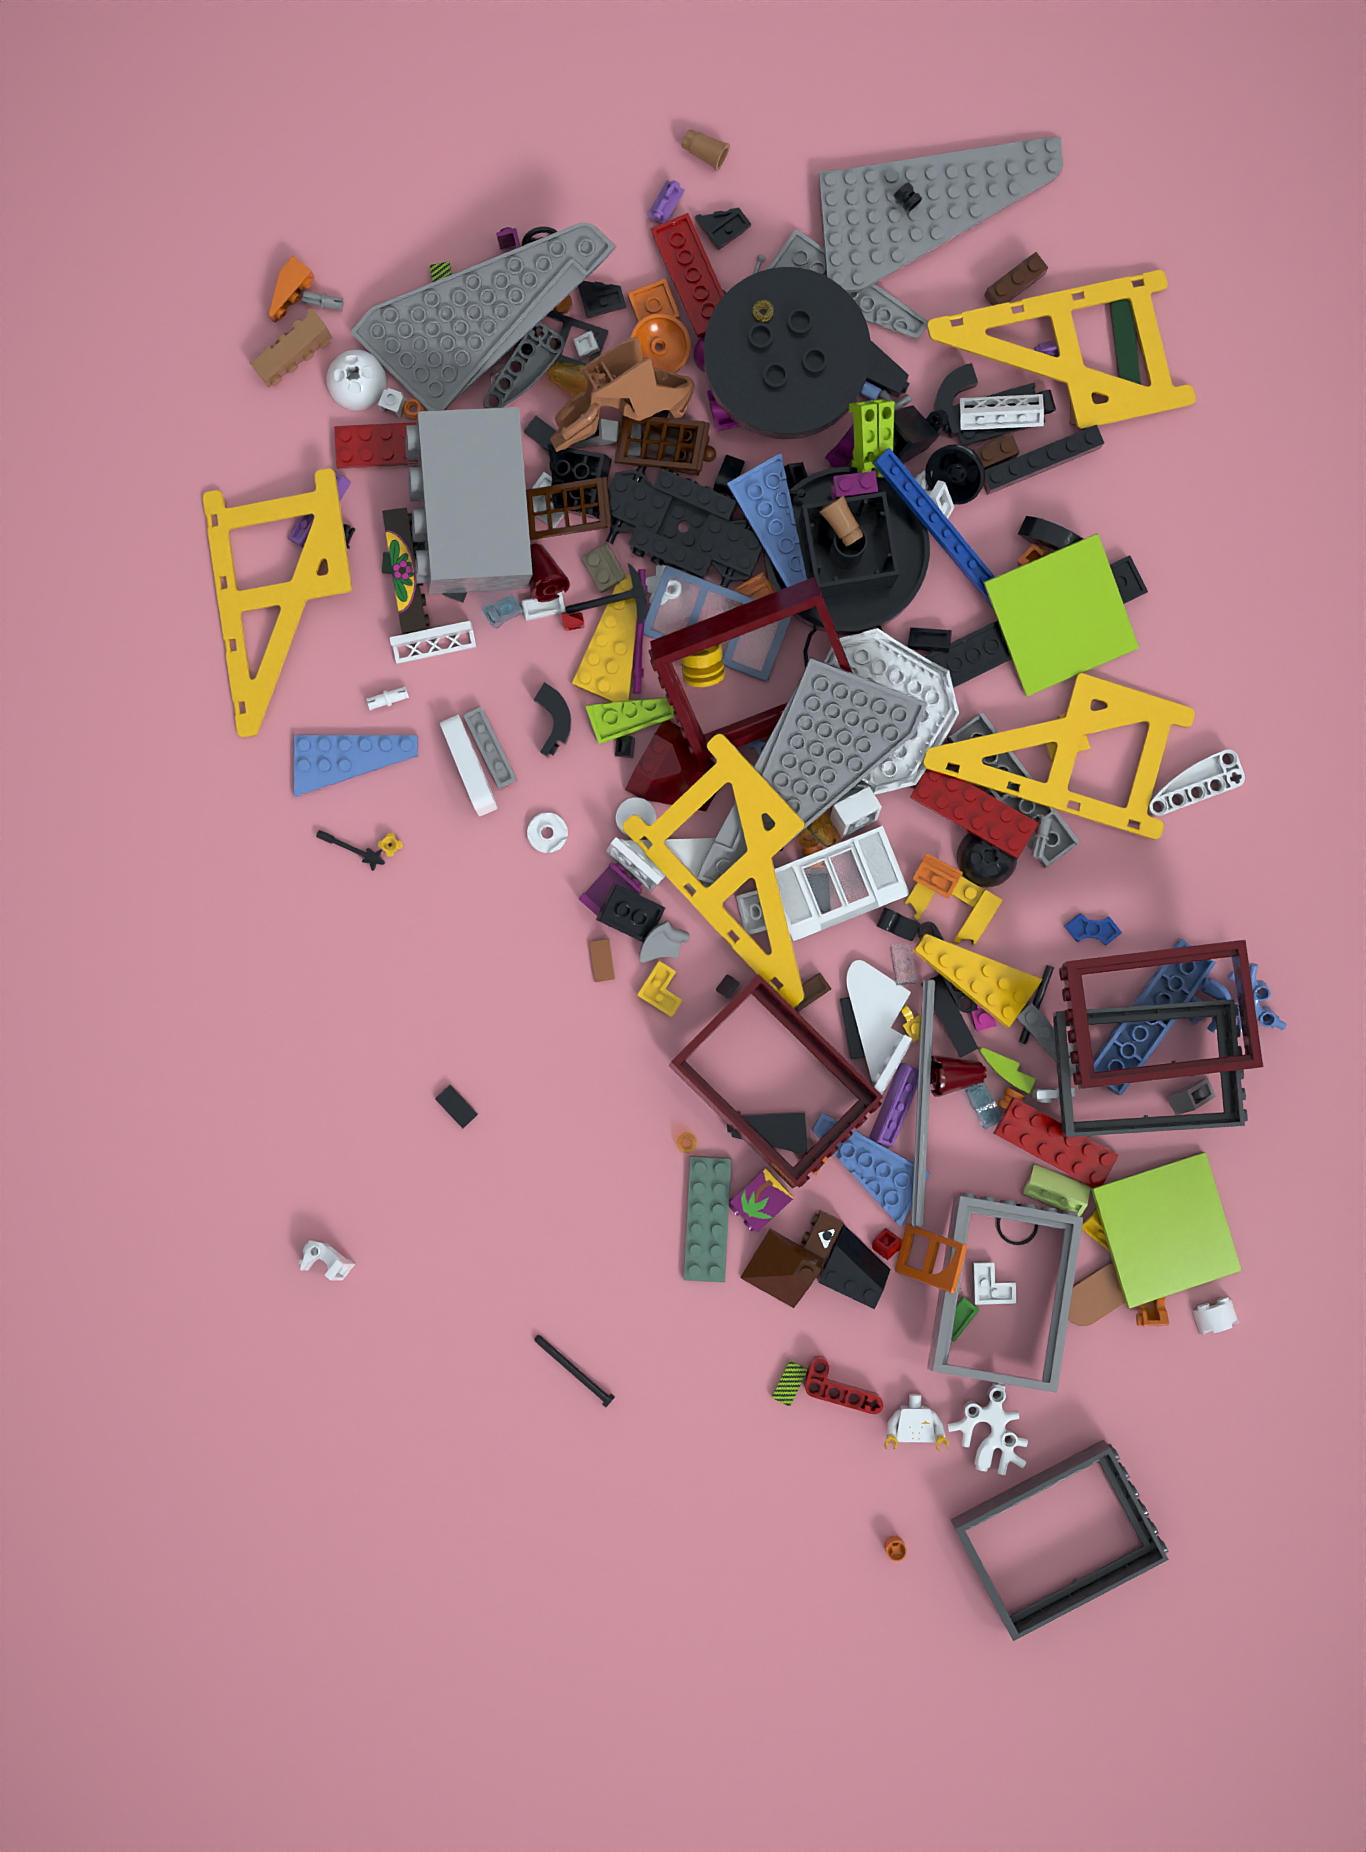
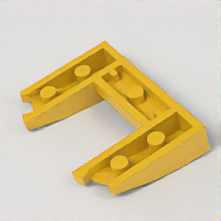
M961 876L951 895L973 908L953 942L960 943V939L973 940L972 944H976L1003 900ZM916 882L905 901L906 905L911 903L917 912L913 915L916 920H919L935 894V891Z

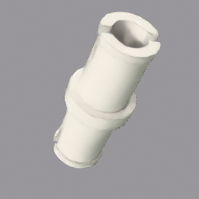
M403 686L391 691L385 690L382 694L366 698L371 711L388 705V707L392 706V703L408 699L409 696L406 687Z

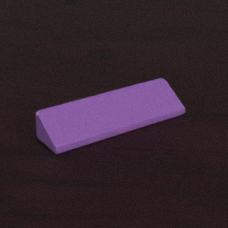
M335 472L339 500H341L351 482L343 475ZM314 515L301 516L287 539L304 548L314 521Z
M903 1063L899 1064L869 1136L870 1139L893 1147L918 1087V1069Z

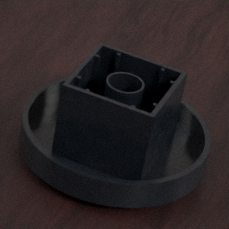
M778 267L767 269L748 276L737 283L722 297L714 309L707 325L704 339L705 375L709 388L719 406L732 420L743 428L761 436L774 439L808 437L822 432L837 423L849 412V403H855L859 398L867 379L871 361L869 329L863 313L855 300L832 279L803 268Z
M836 467L822 470L806 477L789 490L798 491L799 489H804L806 492L803 498L798 497V495H790L807 579L816 578L838 635L860 634L877 629L898 617L913 601L921 588L930 558L928 530L884 477H876L878 493L845 498L863 536L849 546L843 543L842 538L839 539L834 529L819 511L835 501L832 500L830 487L834 485L833 476L857 473V468ZM764 550L767 577L773 591L777 592L786 588ZM816 606L793 615L804 624L816 630L826 632Z

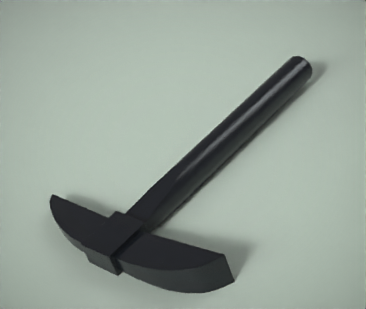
M628 564L633 588L630 591L565 607L567 614L633 598L636 599L639 624H642L647 616L645 587L638 572L632 565Z

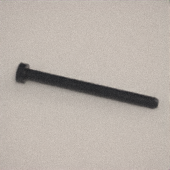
M540 1335L535 1337V1342L603 1401L602 1405L605 1408L615 1398L613 1394L608 1395L543 1337Z

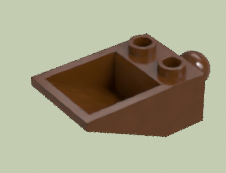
M650 425L647 440L660 441L662 426ZM667 426L665 441L677 442L680 427ZM684 428L682 443L694 444L697 429ZM709 435L703 459L705 462H711L716 458V450L708 445ZM646 444L644 458L657 459L659 445ZM664 445L661 460L674 461L676 446ZM681 447L678 462L691 463L693 448ZM674 470L677 472L699 476L700 471L695 472L685 470Z

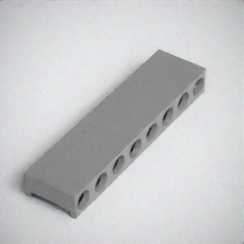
M982 712L948 736L947 739L950 743H955L998 732ZM1012 751L982 758L984 765L1033 780ZM1008 782L1006 788L1018 791L1019 785ZM984 787L989 795L1038 822L1039 817L1052 819L1048 834L1049 840L1045 843L1042 858L1038 859L1044 868L1080 843L1056 809ZM1033 834L1027 843L1031 851L1035 840Z

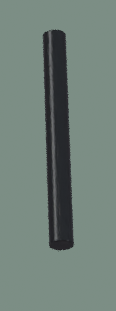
M1046 965L1042 976L1043 980L1039 984L1032 1003L1038 1011L1054 967ZM1025 1027L1019 1039V1042L1027 1044L1030 1036Z

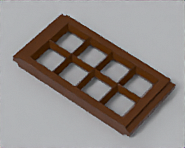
M622 415L614 462L623 465L695 472L702 471L710 423L662 417H648L637 421ZM633 423L645 424L643 439L630 438ZM650 425L662 426L660 441L647 440ZM667 426L680 427L677 442L665 441ZM684 428L697 429L694 444L682 443ZM629 442L642 443L639 458L627 457ZM646 444L659 445L657 459L644 458ZM664 445L676 446L674 461L661 460ZM681 447L693 448L691 463L678 462Z
M607 477L526 490L530 540L612 527ZM596 487L598 502L585 504L584 488ZM579 489L580 505L568 506L566 491ZM562 492L563 507L551 509L549 494ZM545 495L546 510L534 512L532 497ZM598 506L599 521L587 523L585 508ZM581 509L582 524L570 526L568 511ZM564 511L565 527L553 528L551 513ZM547 514L548 529L536 531L534 516Z

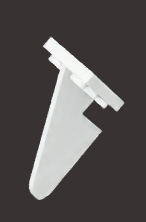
M616 837L606 850L612 858L651 892L665 877V874L633 840L624 841ZM715 838L666 839L665 844L697 878L703 861ZM641 840L648 849L653 845L649 840ZM699 880L705 887H710L712 885L705 881ZM689 883L686 884L694 893L697 892Z
M856 960L850 965L847 972V988L872 1084L882 1095L912 1043V1038L902 1035L891 1028L911 992L865 961Z

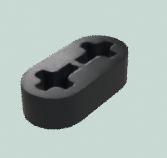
M936 410L931 412L926 420L940 435L947 426L949 418L944 410ZM936 416H939V417H940V418H939V422H940V423H938V424H935V423L937 422V420H938Z

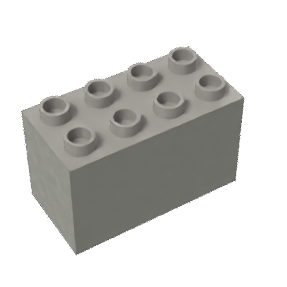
M519 407L418 412L416 425H406L405 435L407 461L418 460V467H409L410 476H408L410 502L421 501V509H413V543L424 542L425 550L416 551V583H427L428 595L526 589L532 577V562Z

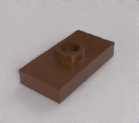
M820 972L802 984L805 996L802 1002L795 1007L796 1011H801L831 990V987Z

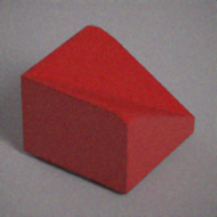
M561 613L564 630L570 631L585 627L582 613L570 615Z
M885 1228L873 1240L872 1249L888 1261L901 1248L902 1240Z

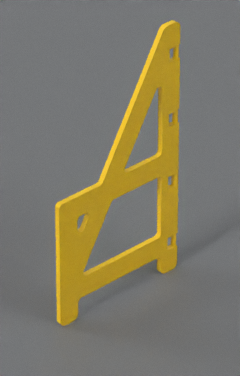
M1155 270L1140 275L1118 278L1015 302H1007L955 315L938 317L929 320L927 323L928 334L933 341L1065 383L1076 426L1079 430L1087 429L1094 425L1101 426L1186 407L1196 401L1195 392L1191 385L1175 387L1171 381L1151 299L1152 293L1163 291L1168 286L1166 274L1163 270ZM1143 280V286L1133 288L1132 281ZM1083 293V299L1073 301L1072 294ZM1128 299L1131 304L1150 386L1146 387L1085 367L1071 311ZM1022 305L1023 312L1012 313V307ZM1048 316L1051 319L1059 357H1053L988 336L985 330ZM962 319V325L952 327L950 321ZM1092 393L1106 396L1107 402L1094 404L1091 396Z
M330 468L316 471V490L314 492L232 508L225 507L224 495L221 491H208L203 495L232 701L235 709L236 728L238 735L243 738L256 736L260 730L306 602L311 599L348 593L353 589L336 473ZM313 514L314 521L292 580L290 582L239 591L237 589L229 532L232 529ZM211 515H217L219 526L213 527ZM326 559L328 573L319 576L318 569L321 561ZM220 577H226L228 588L222 589ZM280 606L281 611L257 676L252 680L248 664L242 613ZM235 639L237 651L231 652L230 640ZM239 702H245L246 713L240 714Z
M1080 673L1076 677L1065 718L929 748L925 753L923 766L926 769L941 774L950 775L992 790L1017 796L1018 798L1157 840L1162 836L1164 823L1159 819L1148 816L1147 810L1170 727L1172 724L1183 728L1191 726L1195 712L1191 707ZM1092 700L1104 702L1106 709L1092 711L1090 709ZM1140 722L1148 723L1147 734L1126 808L1111 805L1068 790L1070 776L1083 735ZM1051 742H1054L1057 746L1046 783L982 763V758ZM947 764L959 766L958 773L946 769ZM1008 782L1019 785L1018 791L1006 788ZM1068 802L1078 803V810L1067 807ZM1129 820L1138 822V829L1127 826Z
M717 734L707 743V748L717 759V763L652 825L646 824L639 815L634 814L623 823L622 827L628 836L640 846L653 863L715 930L727 940L757 975L759 974L795 1008L802 1002L805 995L772 857L805 827V822L723 734ZM729 782L733 787L748 850L710 887H705L669 849L665 841L723 785ZM763 813H767L775 822V826L771 830L764 828ZM644 836L653 844L649 849L640 840ZM749 878H753L756 882L772 949L771 954H767L723 907V902ZM687 883L697 891L693 896L684 888ZM731 930L740 938L736 943L727 934ZM774 977L783 984L780 990L771 982Z

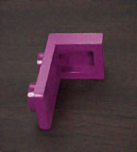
M854 423L840 442L825 456V459L834 468L845 467L853 459V450L855 448Z

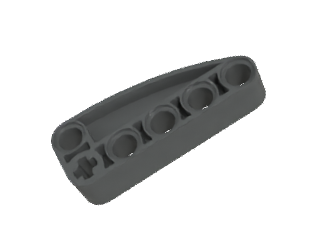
M541 322L535 325L521 339L483 399L484 408H502L532 387L562 352L565 346L564 339ZM533 328L535 330L539 328L541 330L540 334L542 335V337L540 335L538 337H535V332L533 331ZM555 339L559 342L558 350H553L550 347V340ZM522 345L530 346V355H524L522 353ZM511 362H517L520 365L518 373L511 371ZM499 380H507L509 388L502 390L499 387ZM494 396L497 398V407L488 405V397Z

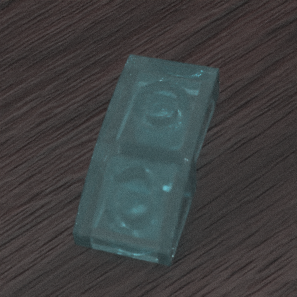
M984 1081L965 1090L970 1104L976 1110L980 1123L985 1130L999 1123L1002 1116Z

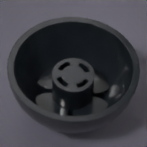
M952 444L939 448L930 456L926 464L925 475L931 491L938 480L945 482L953 504L960 505L968 503L978 496L984 485L985 468L981 458L975 451L964 445Z
M970 832L962 839L957 850V864L959 870L963 872L962 875L980 887H995L1004 883L1013 874L1018 859Z

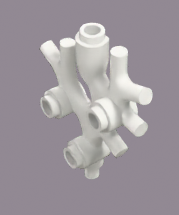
M995 1382L992 1383V1386L987 1391L990 1401L986 1407H981L972 1400L967 1401L963 1406L965 1417L959 1422L947 1424L949 1432L961 1430L963 1432L961 1446L969 1447L974 1426L979 1422H987L991 1426V1434L978 1447L974 1462L976 1465L975 1469L988 1471V1468L991 1466L994 1449L1000 1448L1002 1454L998 1474L1006 1475L1009 1462H1013L1020 1468L1025 1466L1026 1461L1016 1455L1013 1449L1016 1446L1027 1447L1028 1439L1017 1437L1012 1430L1005 1429V1425L1009 1421L1019 1419L1018 1411L1005 1412L1003 1410L1002 1403L1006 1399V1386L1003 1383ZM994 1391H999L997 1396H993ZM970 1407H975L973 1412L968 1411ZM1010 1435V1440L1005 1441V1437Z

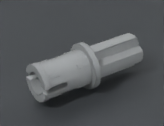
M304 291L302 302L320 306L321 309L329 308L342 312L344 298L328 296L326 293L318 294Z
M1039 817L1036 833L1033 834L1035 840L1031 856L1041 859L1043 856L1045 843L1049 840L1048 834L1052 822L1050 818Z

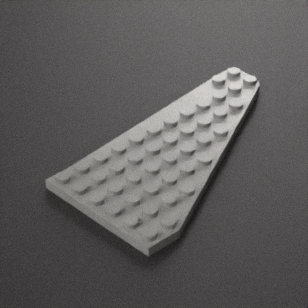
M1061 137L1038 138L843 170L819 171L826 276L839 284L848 293L861 292L1054 181L1062 170ZM910 182L913 186V191L919 193L922 201L914 209L906 212L903 204L895 199L894 194L900 187Z
M578 223L373 306L350 333L428 411L446 410L462 393L595 271L615 250L616 246L596 226L590 223Z
M810 657L799 683L758 757L754 768L805 822V827L799 832L801 833L915 734L926 709L927 702ZM736 800L703 861L697 876L699 880L713 884L748 850ZM763 813L764 828L771 830L775 826V822L767 813Z

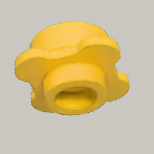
M390 832L387 833L383 840L378 842V847L383 849L388 857H393L394 852L403 847V843L395 838L394 833Z

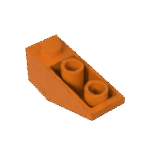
M292 256L279 271L268 314L274 323L278 319L284 318L289 306L297 303L302 291L308 289L314 282L315 276L312 271L295 256Z

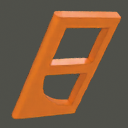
M907 1224L895 1272L954 1294L968 1245ZM915 1234L930 1239L922 1270L907 1265ZM940 1243L956 1248L948 1266L941 1272L932 1274Z

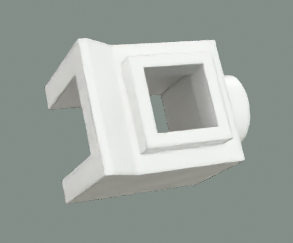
M390 388L388 390L384 389L378 406L382 412L388 409L394 411L396 417L400 418L407 398H404L403 394Z

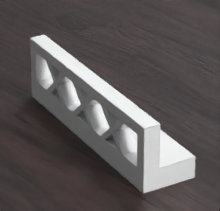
M1043 394L960 398L961 430L1036 427L1044 425ZM1039 402L1038 405H1030L1028 403ZM1009 403H1015L1016 405H1015V406H1009V405H1007V404H1009ZM988 404H994V405H996V406H994V407H988L987 405H988ZM966 405L975 406L973 408H964Z
M471 621L389 637L394 650L396 664L477 647ZM469 633L471 644L462 645L457 642V639L461 634ZM446 637L452 641L447 649H441L437 646L441 638ZM421 642H428L432 645L428 653L423 654L417 650ZM407 646L412 651L408 657L400 658L398 647Z

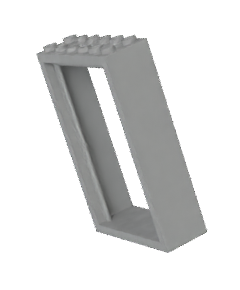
M960 1193V1196H954L948 1238L966 1244L971 1213L1065 1229L1042 1380L947 1364L958 1292H961V1288H959L961 1273L954 1294L939 1289L927 1369L933 1372L1057 1393L1083 1217H1078V1212L1065 1210L1057 1213L1056 1208L1041 1207V1210H1038L1037 1205L1021 1203L1020 1206H1016L1017 1202L1010 1200H1001L998 1203L996 1198L980 1196V1199H975L976 1195L970 1193ZM946 1245L942 1270L952 1260L956 1248Z

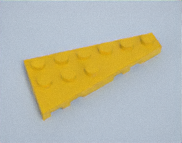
M625 573L627 578L615 586L612 595L630 591L633 588L630 575ZM631 598L607 604L574 677L573 685L611 702L629 700L637 621L636 599Z
M928 934L923 935L913 949L916 955L1006 1028L1012 1025L1043 980Z

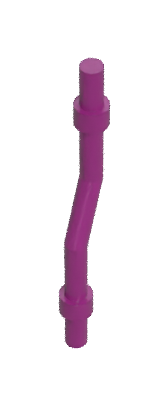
M638 569V574L647 595L646 569ZM638 614L634 643V668H632L634 694H641L642 678L644 677V669L642 668L644 622L639 624Z

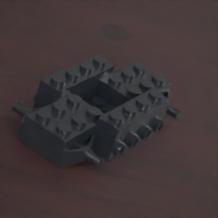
M638 466L636 470L615 473L608 489L612 527H610V532L605 540L607 543L610 542L613 545L617 534L633 532L628 543L630 549L633 550L632 554L641 558L644 555L651 558V562L662 566L664 563L703 579H706L713 565L722 576L720 585L726 588L734 581L750 580L764 548L747 519L732 521L738 507L735 498L717 493L713 488L703 487L692 479H685L674 471H667L662 468L654 486L645 476L644 472L647 467ZM687 522L690 525L689 530L684 533L678 530L679 523Z

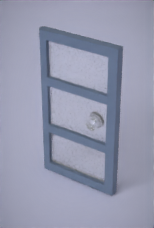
M666 564L644 622L643 635L657 639L756 599ZM792 616L721 643L724 666L763 682L768 681V676Z

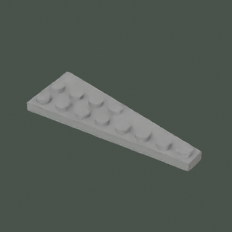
M795 229L768 269L796 267L812 270L826 276L825 250ZM876 284L861 292L849 293L861 309L867 322L916 341L924 332L929 322Z

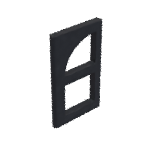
M554 311L549 312L545 316L563 322L559 335L564 339L565 344L572 326L597 334L596 341L600 351L592 354L588 363L601 355L608 330ZM533 328L534 336L537 337L536 330ZM557 341V343H556V346H555L554 350H558V349H559V342H558V341ZM522 345V353L530 355V346ZM563 350L553 363L579 373L581 368L587 365L586 363L563 356Z

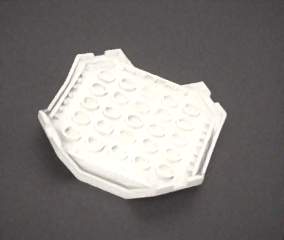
M878 628L839 638L854 674L927 702L926 709L915 734L857 784L869 786L874 795L916 785L926 771V768L923 766L926 751L929 748L942 745L959 716L949 670L926 659ZM831 647L824 662L840 668L834 650Z

